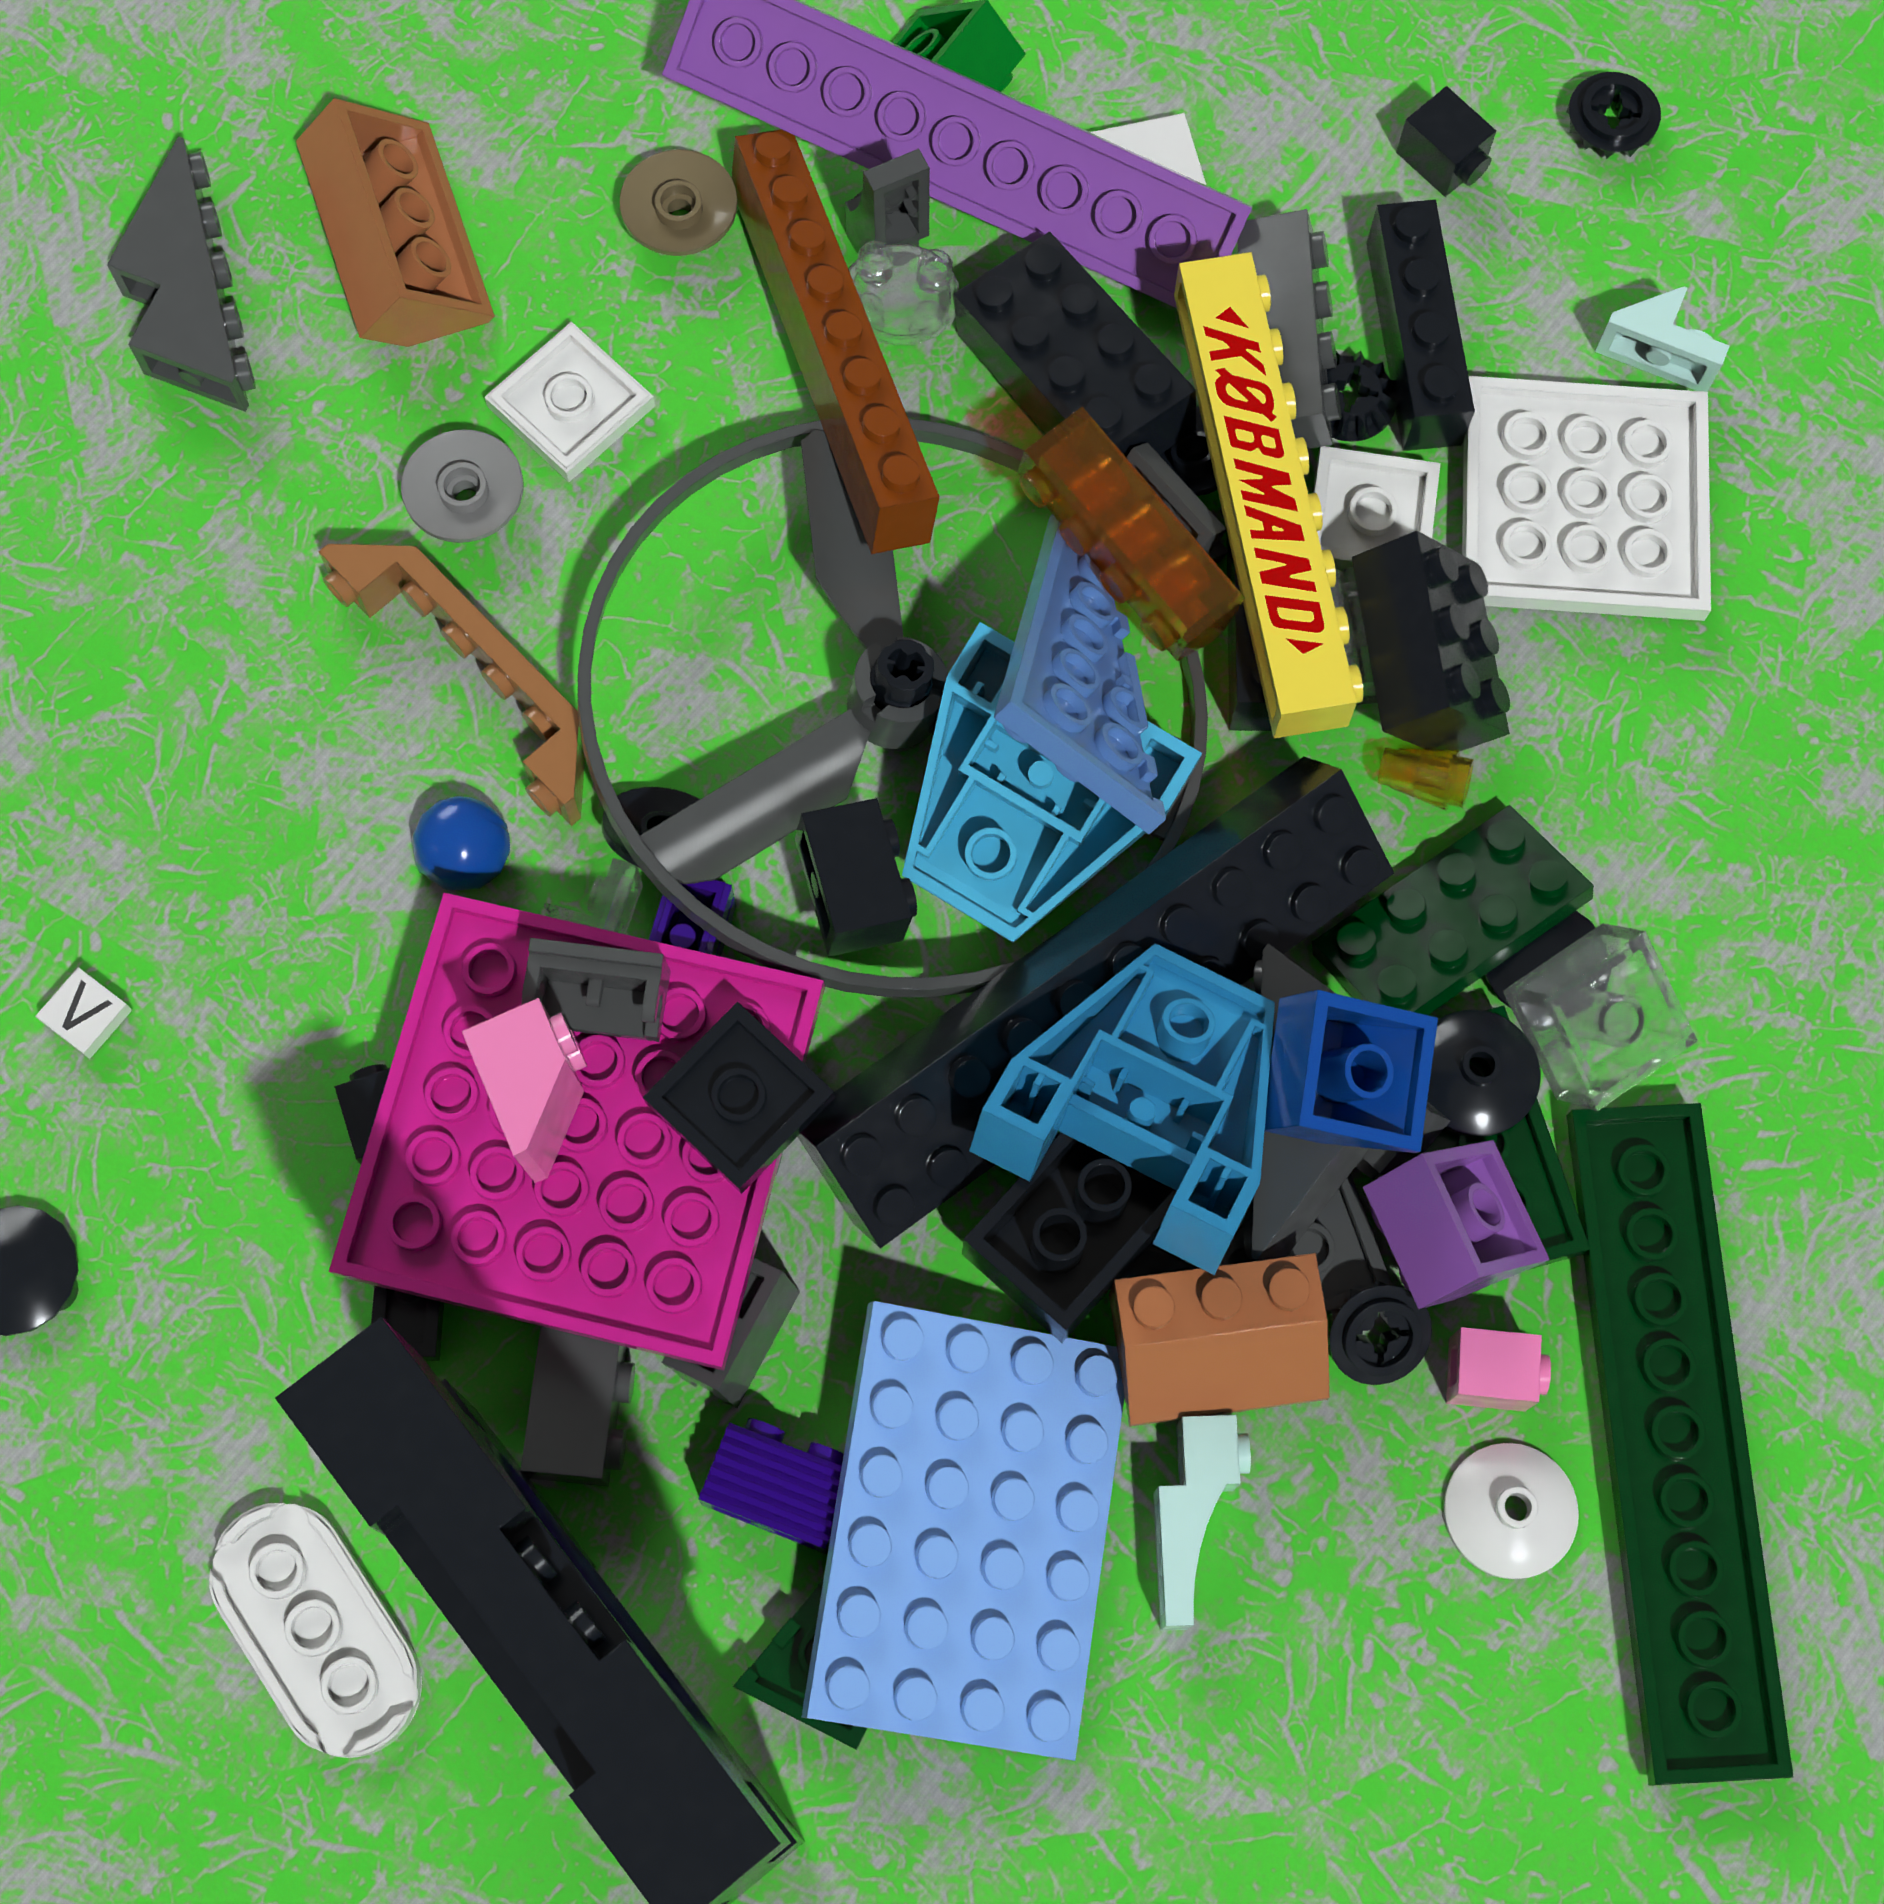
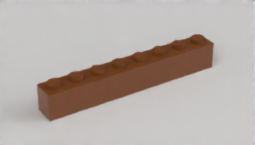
M782 129L735 136L731 178L736 188L737 205L871 554L928 544L931 541L940 497L796 137Z

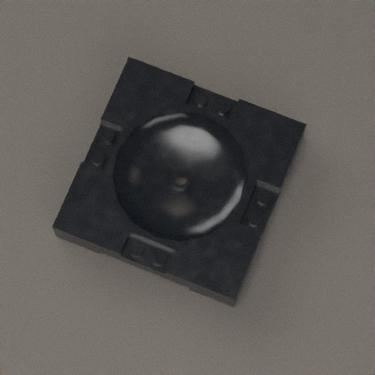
M382 1317L275 1397L276 1401L367 1524L386 1536L574 1791L569 1794L570 1798L649 1904H731L805 1842L678 1674L672 1671L595 1569V1564L531 1480L520 1471L521 1467L477 1409L446 1379L440 1381L423 1357Z

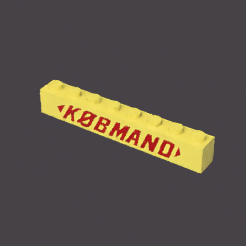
M1252 252L1179 263L1174 297L1273 738L1348 727L1356 704L1363 701L1362 677L1356 664L1348 665L1344 645L1348 644L1350 639L1348 618L1343 606L1335 607L1330 587H1335L1336 584L1335 563L1330 549L1321 550L1317 531L1322 529V509L1317 493L1308 494L1304 475L1309 473V454L1305 439L1303 437L1295 438L1291 420L1296 418V400L1292 384L1290 382L1282 383L1278 366L1283 364V344L1278 328L1269 329L1266 312L1270 311L1271 297L1267 277L1265 274L1257 275Z

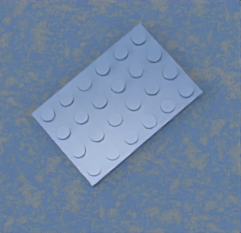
M878 1301L868 1303L801 1717L1075 1761L1124 1404V1390L1117 1347L1068 1337L1061 1343L1052 1334Z

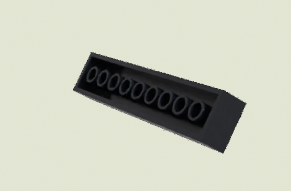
M1303 756L998 974L991 981L984 984L834 1092L835 1099L798 1135V1138L852 1223L881 1249L996 1165L969 1150L981 1111L1011 1059L1155 943L1242 985L1254 976L1255 964L1258 960H1262L1263 949L1267 944L1285 954L1393 875L1394 871L1342 769Z

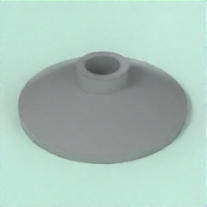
M453 430L429 439L409 458L401 479L403 503L413 522L424 532L437 539L457 543L477 541L503 528L516 513L522 500L524 488L521 467L510 448L496 437L476 430ZM463 490L476 492L468 500H456L458 493Z

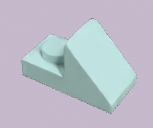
M1680 287L1614 311L1595 352L1695 391L1708 392L1730 346L1714 340L1703 331L1685 329L1673 324L1687 291V287Z

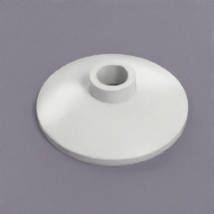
M1500 1443L1474 1452L1463 1460L1453 1472L1444 1496L1445 1525L1456 1549L1474 1567L1495 1577L1525 1579L1549 1570L1566 1555L1577 1532L1579 1519L1577 1497L1567 1475L1546 1454L1522 1444ZM1509 1496L1520 1497L1525 1502L1527 1514L1523 1520H1514L1507 1515L1505 1501Z

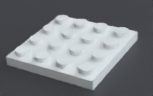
M1469 376L1475 412L1464 438L1462 555L1478 563L1486 576L1488 594L1484 597L1485 606L1705 621L1711 612L1708 392Z

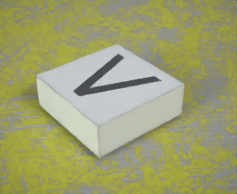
M78 967L35 1017L90 1059L130 1014L132 1009Z

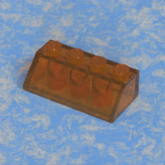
M1083 407L1079 408L1024 450L1017 472L1021 476L1019 483L1022 490L1034 505L1039 508L1046 506L1060 522L1059 530L1068 546L1080 556L1086 553L1101 571L1099 575L1100 580L1107 592L1117 602L1122 604L1127 602L1142 619L1140 627L1144 635L1155 648L1160 651L1167 649L1175 660L1179 661L1210 644L1223 634L1245 597Z

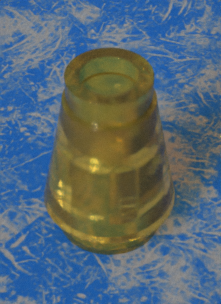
M1386 747L1380 764L1378 784L1390 786L1394 790L1445 811L1448 805L1463 808L1470 786L1474 759L1461 757L1460 750L1398 748L1397 750Z

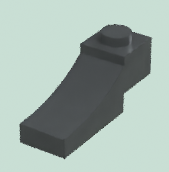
M919 148L863 171L862 191L854 199L845 202L846 235L866 271L918 250L919 240L929 236L930 167Z

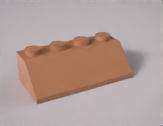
M334 98L296 140L359 337L410 347L489 323L495 315L429 123Z

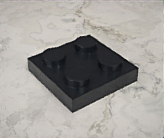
M737 1002L643 1096V1099L658 1116L742 1194L835 1099V1093Z

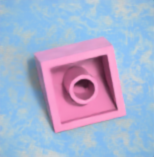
M537 998L461 1031L511 1152L534 1183L542 1181L549 1176L584 1093L576 1071L587 1067L580 1046L573 1031L569 1029L562 1012L550 1017L540 999Z

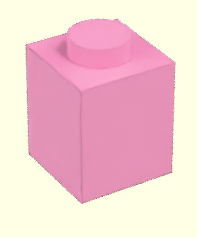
M1461 1327L1449 1338L1446 1404L1526 1412L1539 1403L1540 1395H1547L1551 1380L1550 1356L1541 1354L1542 1335Z

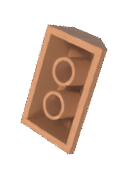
M1316 1253L1222 1265L1218 1267L1215 1275L1199 1268L1114 1280L1109 1292V1300L1129 1427L1176 1421L1184 1416H1212L1323 1401L1330 1398L1328 1320Z

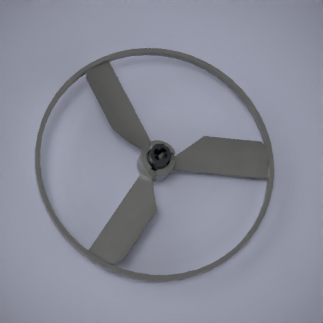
M908 418L917 442L941 445L975 454L1011 468L1045 486L1078 509L1112 538L1113 543L1128 558L1148 586L1163 613L1180 655L1187 685L1191 723L1190 746L1200 751L1202 755L1166 815V820L1150 834L1163 840V843L1145 868L1147 869L1171 852L1182 835L1199 791L1206 757L1208 712L1205 680L1197 645L1180 602L1155 560L1122 520L1091 492L1057 468L1017 447L984 434L944 423ZM820 420L788 426L763 434L715 455L684 475L658 497L630 528L608 562L594 592L584 625L578 664V719L583 752L594 789L611 826L632 859L655 887L691 921L723 944L766 967L824 980L825 987L844 992L882 997H938L971 993L1017 962L1014 961L972 973L938 977H887L849 972L810 962L760 941L734 927L703 905L680 884L716 880L797 830L801 813L834 807L846 800L867 741L883 748L905 749L921 743L930 734L934 735L945 681L948 675L942 659L932 648L921 641L903 637L893 550L871 554ZM801 446L816 579L843 621L866 649L856 664L847 698V711L639 836L625 814L608 778L597 742L592 711L591 669L595 641L605 607L620 575L642 542L668 514L689 496L721 475L748 462L788 448Z

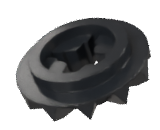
M1603 72L1582 81L1574 90L1566 111L1570 117V133L1578 134L1583 139L1584 150L1591 146L1604 150L1606 159L1615 152H1624L1631 157L1638 148L1643 145L1649 146L1661 121V108L1653 91L1641 80L1620 72ZM1612 101L1616 102L1615 110H1618L1617 116L1621 119L1615 129L1610 128L1608 118L1605 116Z
M1336 351L1337 368L1327 369L1328 384L1336 383L1341 407V419L1331 421L1332 438L1350 442L1369 439L1383 431L1394 416L1398 404L1395 395L1396 380H1391L1386 374L1383 362L1374 364L1366 360L1361 351L1354 356H1341ZM1354 380L1358 386V394L1362 397H1358L1355 404L1351 405L1350 411L1345 412L1344 394L1340 391H1344L1347 383Z
M1376 1280L1373 1287L1362 1291L1350 1289V1299L1340 1309H1332L1333 1323L1330 1332H1328V1344L1332 1354L1331 1359L1346 1376L1354 1381L1368 1385L1394 1382L1410 1373L1421 1362L1428 1350L1432 1334L1429 1312L1427 1308L1418 1309L1411 1292L1402 1284L1399 1286L1387 1285ZM1380 1312L1383 1321L1392 1329L1391 1331L1381 1333L1380 1342L1376 1344L1375 1351L1372 1342L1366 1335H1363V1331L1373 1329L1375 1319L1378 1318V1313Z

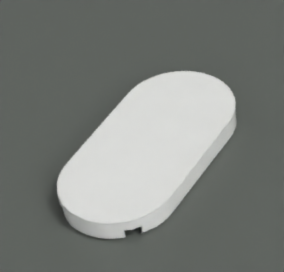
M267 1503L241 1514L225 1529L214 1550L217 1552L213 1559L212 1569L210 1568V1593L218 1612L295 1735L307 1746L336 1757H362L387 1747L409 1726L421 1697V1669L409 1641L346 1542L328 1519L309 1508L285 1503Z

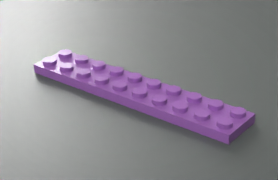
M689 0L662 73L663 76L868 169L919 148L930 167V197L1029 242H1034L1050 231L1082 266L1175 308L1177 306L1174 292L1179 263L1231 255L1253 207L799 0Z

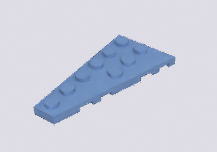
M1064 501L1049 517L994 719L1003 725L1006 732L1012 738L1021 743H1028L1052 761L1064 777L1073 782H1080L1147 834H1151L1166 820L1163 801L1152 798L1149 784L1158 776L1155 758L1143 752L1140 734L1149 726L1135 656L1124 652L1122 642L1130 633L1127 616L1116 610L1114 595L1122 587L1113 541L1108 534Z

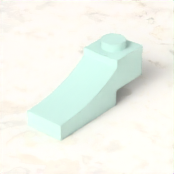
M1236 1415L1184 1416L1176 1425L1179 1485L1158 1486L1153 1493L1160 1631L1188 1630L1194 1625L1195 1576L1207 1524L1222 1492L1234 1491L1241 1484L1240 1474L1250 1473L1251 1451L1248 1433H1237Z

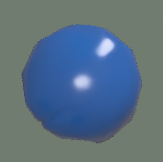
M454 796L439 800L421 815L412 836L415 865L421 874H424L445 890L480 889L501 874L510 854V836L507 824L499 813L485 802L475 798Z

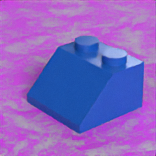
M1322 990L1280 998L1270 1062L1265 1132L1322 1144L1411 1153L1421 1152L1438 1018Z

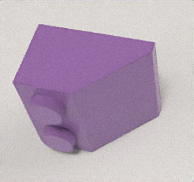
M1494 1140L1422 1153L1363 1186L1371 1204L1373 1220L1379 1230L1384 1233L1398 1263L1401 1281L1404 1287L1411 1292L1418 1309L1456 1300L1550 1260Z

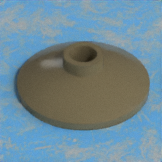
M667 150L649 156L631 170L623 183L620 193L621 216L628 232L644 247L664 255H690L710 248L726 235L734 222L737 212L736 188L729 173L713 158L692 150ZM680 209L689 212L681 216L671 215L674 211Z

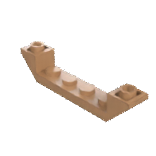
M327 544L318 551L329 573L323 578V581L341 604L348 607L355 602L371 618L397 595L402 593L408 603L422 617L427 616L431 612L444 625L440 630L441 634L462 658L472 654L485 667L481 671L483 678L502 699L506 700L512 695L526 709L522 713L524 720L545 743L522 761L530 781L525 790L534 803L549 817L557 811L571 826L580 820L585 755L582 746L578 711L416 546Z

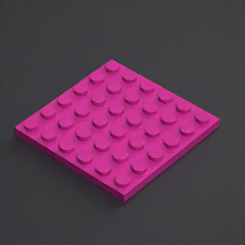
M443 893L329 1272L334 1276L724 1371L781 1154L741 1194L645 1103L643 1096L737 1002L805 1064L825 990L824 980ZM530 938L664 954L671 973L659 1042L573 1031L587 1063V1067L576 1071L584 1093L548 1178L534 1183L511 1152L461 1031L522 1005V991L529 957Z

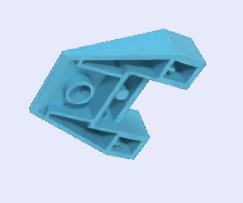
M979 622L946 677L902 877L909 878L915 885L1014 943L1146 832L1080 782H1073L1064 777L1052 761L1028 743H1021L1012 738L1006 732L1003 725L994 719L1015 642ZM1148 721L1149 727L1140 736L1143 752L1155 758L1158 776L1149 783L1152 798L1163 801L1165 814L1167 815L1198 764L1202 753Z

